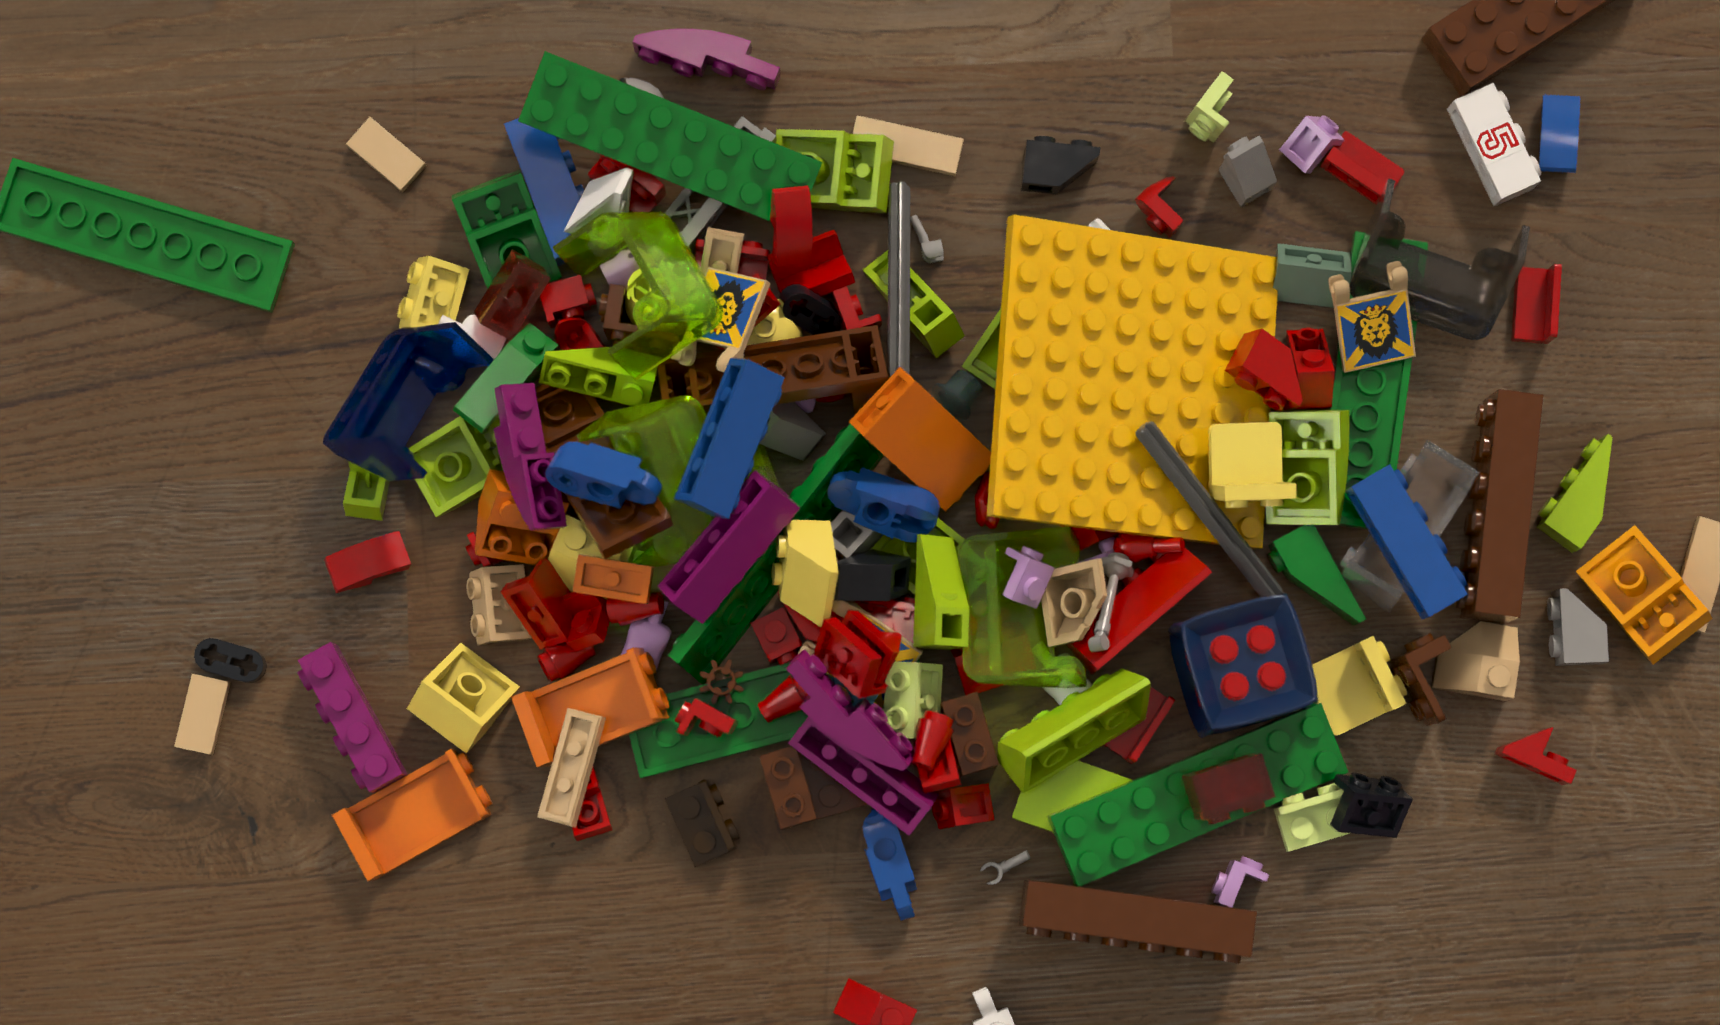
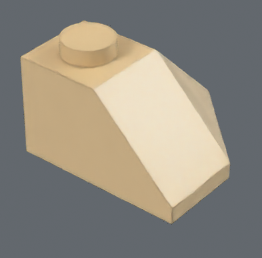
M1097 558L1054 569L1041 598L1048 647L1082 641L1107 597L1102 559Z
M1480 621L1449 643L1452 647L1451 649L1436 656L1431 688L1501 701L1514 699L1520 664L1518 628Z

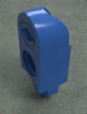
M567 442L560 446L545 471L548 482L559 491L620 509L625 500L643 505L652 504L656 501L662 490V484L655 476L646 470L638 468L642 461L641 458L594 443L586 445L580 442Z
M862 467L860 473L849 470L848 472L835 474L830 480L827 492L829 499L835 504L834 507L855 515L853 522L892 539L895 537L905 542L915 543L917 542L918 534L927 535L935 527L940 510L938 499L928 490Z
M872 809V812L865 818L863 823V835L868 847L864 850L881 901L892 898L900 921L915 917L908 892L917 889L915 878L898 827L875 809Z

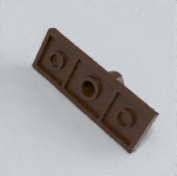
M545 384L535 387L546 453L554 452L555 455L560 446L567 442H580L586 445L594 443L631 455L593 396ZM564 493L605 560L673 526L671 516L658 497L654 503L646 505L625 500L620 509Z

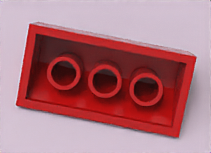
M1186 548L1184 552L1157 553L1156 556L1149 557L1154 563L1148 569L1142 572L1138 567L1134 570L1133 576L1121 581L1126 587L1115 596L1108 636L1109 648L1103 651L1092 652L1088 646L1089 638L1095 637L1094 629L1096 621L1099 620L1101 608L1083 640L1066 644V646L1089 673L1093 675L1212 573L1208 566Z

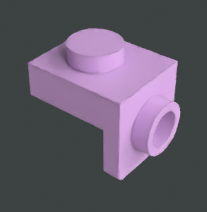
M1023 545L1021 551L1007 547L1005 554L1016 559L1017 563L1002 595L1037 609L1055 567L1041 561L1044 554Z
M1243 856L1240 862L1230 860L1226 872H1219L1211 890L1212 893L1216 894L1214 903L1232 908L1245 875L1261 882H1267L1269 874L1261 871L1263 864Z

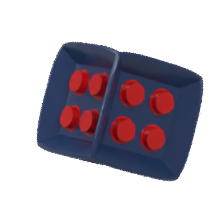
M1287 593L1256 598L1192 617L1185 622H1175L1169 627L1170 645L1176 672L1190 718L1200 738L1262 723L1299 709H1310L1318 705L1317 685L1311 659L1298 616Z

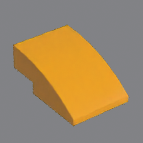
M1635 525L1576 571L1590 591L1652 665L1712 620L1711 614L1705 605L1689 589L1682 577Z

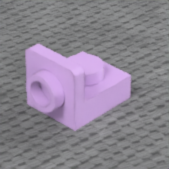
M1324 115L1321 117L1305 116L1279 150L1304 173L1310 174L1333 145L1340 146L1345 139L1337 133L1339 130L1337 124Z

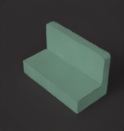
M1278 243L1275 257H1277L1276 275L1273 288L1278 290L1277 301L1334 308L1328 279L1331 276L1342 274L1344 280H1347L1348 283L1350 282L1352 274L1351 253Z

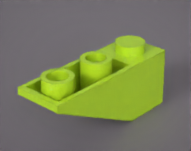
M628 346L546 351L539 383L647 410L657 373V360L660 359L661 355Z
M1609 434L1599 440L1595 438L1590 440L1580 454L1584 458L1582 464L1577 470L1572 467L1566 473L1559 484L1564 488L1556 500L1550 497L1538 513L1542 520L1537 525V528L1572 553L1582 549L1603 518L1613 438Z
M918 534L913 647L942 650L968 647L969 605L953 537Z

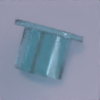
M961 369L957 370L946 384L936 383L931 389L933 397L951 415L960 420H967L971 416L969 406L983 391L978 380L967 371Z

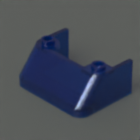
M456 322L398 329L389 334L378 347L325 433L323 444L335 455L388 481L425 478L428 472L413 459V452L405 447L437 393L458 389L465 380V373L468 368L489 366L494 359Z

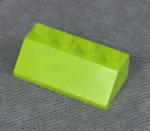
M1122 668L1111 675L1107 673L1100 676L1090 688L1081 693L1074 692L1070 694L1058 707L1051 711H1041L1028 725L1019 730L1015 728L1005 733L998 742V762L1021 792L1025 793L1146 719L1151 682L1147 677Z

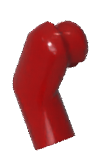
M985 472L975 494L976 522L982 528L987 526L989 529H996L1000 518L987 516L990 472Z

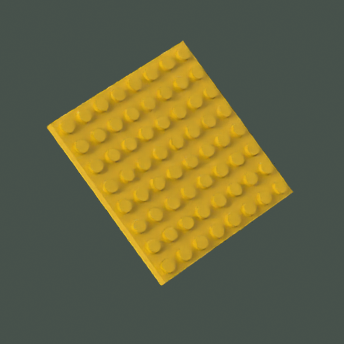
M1015 214L1007 217L987 516L1158 538L1183 537L1184 541L1220 545L1143 446L1135 432L1144 423L1153 421L1209 493V427L1213 424L1269 422L1271 408L1264 404V398L1254 391L1246 390L1237 385L1234 381L1235 378L1227 373L1225 368L1244 333L1264 329L1275 337L1278 290L1273 288L1276 275L1277 257ZM1214 500L1250 548L1255 550L1263 549L1265 506H1261V501L1248 500V507L1226 508L1225 501Z

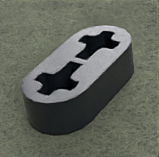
M793 284L787 286L780 293L778 301L784 316L810 334L840 331L842 328V319L837 308L807 287ZM802 299L806 308L804 309L796 304L791 307L790 302L793 300L799 302ZM817 314L823 319L830 317L831 320L828 323L823 321L818 323L815 315Z
M208 638L201 641L194 653L196 664L201 669L244 683L257 682L266 672V660L261 653L219 639ZM214 645H217V652L228 656L226 663L216 660L209 666V659L204 657L205 650L210 651ZM249 656H253V663L258 665L256 672L249 671L247 676H243L244 669L233 665L235 658L247 661Z

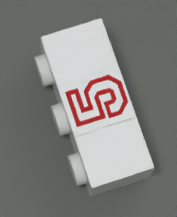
M1494 83L1455 99L1447 110L1493 206H1497L1533 190L1541 182L1539 177L1541 176V169L1535 157H1529L1524 146V133L1517 123H1513L1508 113L1510 109L1508 100L1501 90L1497 91Z

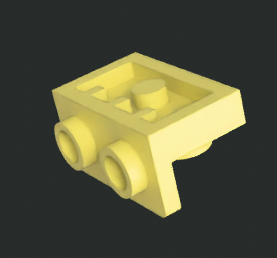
M432 256L421 257L416 262H413L407 275V282L410 283L407 297L401 300L398 308L397 317L401 319L399 328L404 330L412 329L444 340H450L452 335L436 327L442 315L456 321L469 269Z

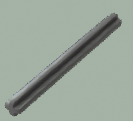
M904 181L891 183L889 186L888 379L899 367L910 375V187Z
M1153 421L1141 425L1135 432L1137 438L1259 596L1266 597L1282 594L1281 586Z

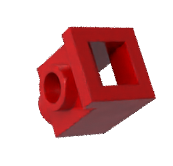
M581 275L538 287L550 328L556 327V319L582 318L585 316L584 311L590 310V306L597 304L591 283L584 285Z

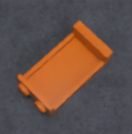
M901 367L896 370L849 421L857 431L918 487L933 493L938 499L940 507L945 512L961 499L963 493L979 476L987 471L990 465L991 452Z
M633 647L623 655L537 690L524 691L511 697L536 767H549L552 765L567 708L606 718L599 746L669 718L666 711L669 708L668 698L661 687L658 688L653 676L656 673V666L652 656L648 652L645 653L644 648Z
M451 748L445 752L446 754L357 804L332 814L367 881L377 880L491 815L488 806L493 803L482 784L478 787L475 786L469 775L475 770L465 752L458 754L455 749Z

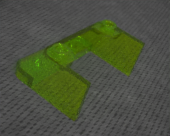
M607 212L599 215L554 245L553 249L582 278L621 250L629 247L652 291L640 298L634 306L633 319L639 329L608 349V352L628 374L637 380L714 329L722 319L723 308L680 230L666 213Z
M679 396L608 411L577 435L579 442L609 436L616 451L645 459L650 474L655 476L662 484L659 497L671 516L673 526L656 534L653 538V545L631 563L654 567L677 563L715 518L674 499L707 417L702 405L691 396Z

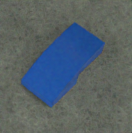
M1543 95L1539 143V166L1541 171L1576 173L1580 96Z

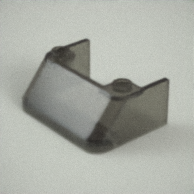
M1388 178L1369 221L1349 284L1350 294L1353 298L1390 290L1386 265L1391 262L1400 261L1408 273L1407 290L1411 320L1469 340L1485 338L1491 332L1525 263L1530 227L1522 226L1510 252L1497 248H1486L1475 255L1471 265L1402 242L1406 230L1405 222L1399 215L1389 211L1395 180Z

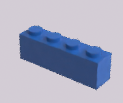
M518 119L504 123L557 265L560 266L598 252L596 239L563 232L584 192L582 184L574 186L570 173L577 170L569 150L561 151L557 141L560 138L518 122Z
M729 359L675 494V500L710 516L729 519L730 514L738 506L740 500L739 492L744 479L753 468V456L757 446L767 433V421L773 407L780 400L782 394L781 386L785 377L748 359Z
M1389 464L1351 486L1345 492L1420 618L1423 620L1468 595L1464 588L1467 586V582L1462 572L1456 566L1452 568L1445 557L1448 551L1442 539L1437 534L1432 535L1425 522L1428 521V517L1423 507L1417 501L1413 503L1406 492L1409 486L1405 477L1398 469L1393 470Z

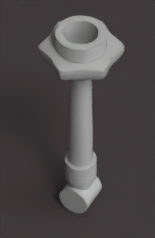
M1113 552L1108 557L1100 558L1102 559L1104 574L1109 577L1106 588L1107 597L1102 604L1099 620L1096 621L1095 637L1089 638L1088 641L1089 649L1092 652L1103 651L1109 648L1110 619L1118 580L1131 577L1134 573L1132 561L1122 553Z

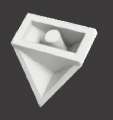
M626 167L589 181L563 232L616 245L628 220L633 169Z

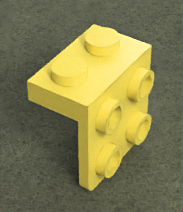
M1279 423L1213 424L1209 427V494L1213 500L1225 501L1226 508L1248 507V500H1260L1261 506H1283V499H1296V483L1283 482L1282 427Z
M1374 636L1312 664L1317 685L1318 703H1321L1334 736L1407 704L1403 697L1407 695L1406 688L1398 675H1392L1387 665V662L1390 661L1389 653L1382 641L1376 642Z

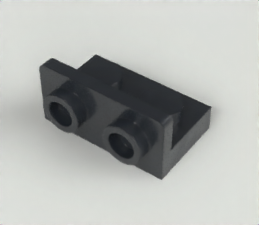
M1355 772L1351 773V776L1336 774L1333 782L1344 792L1330 825L1338 832L1397 838L1413 801V798L1401 788L1402 784L1388 776H1381L1380 779H1376Z

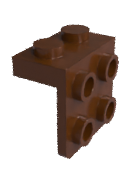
M610 284L609 294L602 293L599 307V315L601 316V322H604L603 329L607 341H613L612 346H628L632 348L635 345L648 346L649 352L669 355L672 345L679 338V332L626 324V288L622 285Z
M1429 633L1405 644L1404 647L1407 652L1391 659L1394 665L1391 669L1392 675H1398L1401 678L1412 699L1408 702L1412 714L1418 722L1423 720L1427 726L1441 723L1446 720V717L1419 665L1452 648L1445 635L1434 638Z

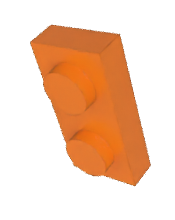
M578 554L572 592L649 604L654 566L613 559L605 560L601 557Z

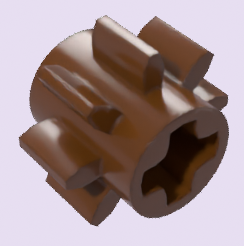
M730 659L726 662L725 667H718L717 662L711 660L713 670L710 673L700 672V676L707 679L708 684L703 686L700 692L707 693L711 691L713 693L712 704L714 705L718 702L719 697H725L731 705L733 704L731 694L734 691L744 692V689L737 685L736 679L741 678L744 673L743 671H738L733 674L730 670L732 667V660ZM721 672L724 677H732V681L727 683L729 689L725 692H722L719 687L712 688V684L716 682L715 675Z

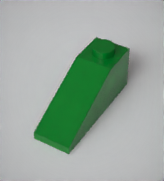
M529 323L503 348L454 406L453 411L483 433L499 417L494 388L506 384L534 383L540 377L545 352L556 351L558 344Z
M1303 525L1268 545L1271 552L1267 554V557L1277 573L1282 572L1287 580L1353 626L1366 620L1315 525Z

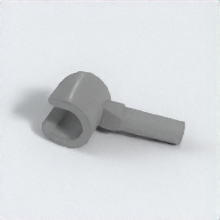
M911 216L910 222L919 238L924 261L927 263L943 261L944 252L941 239L929 241L928 235L918 216Z
M1026 850L998 864L995 862L985 863L980 871L988 866L995 867L998 871L997 878L986 884H997L1001 880L1003 873L1031 859Z

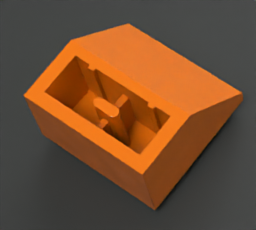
M489 469L478 504L476 555L536 565L541 559H548L560 528L530 531L513 499L504 471ZM561 492L564 512L566 514L569 502L565 494Z

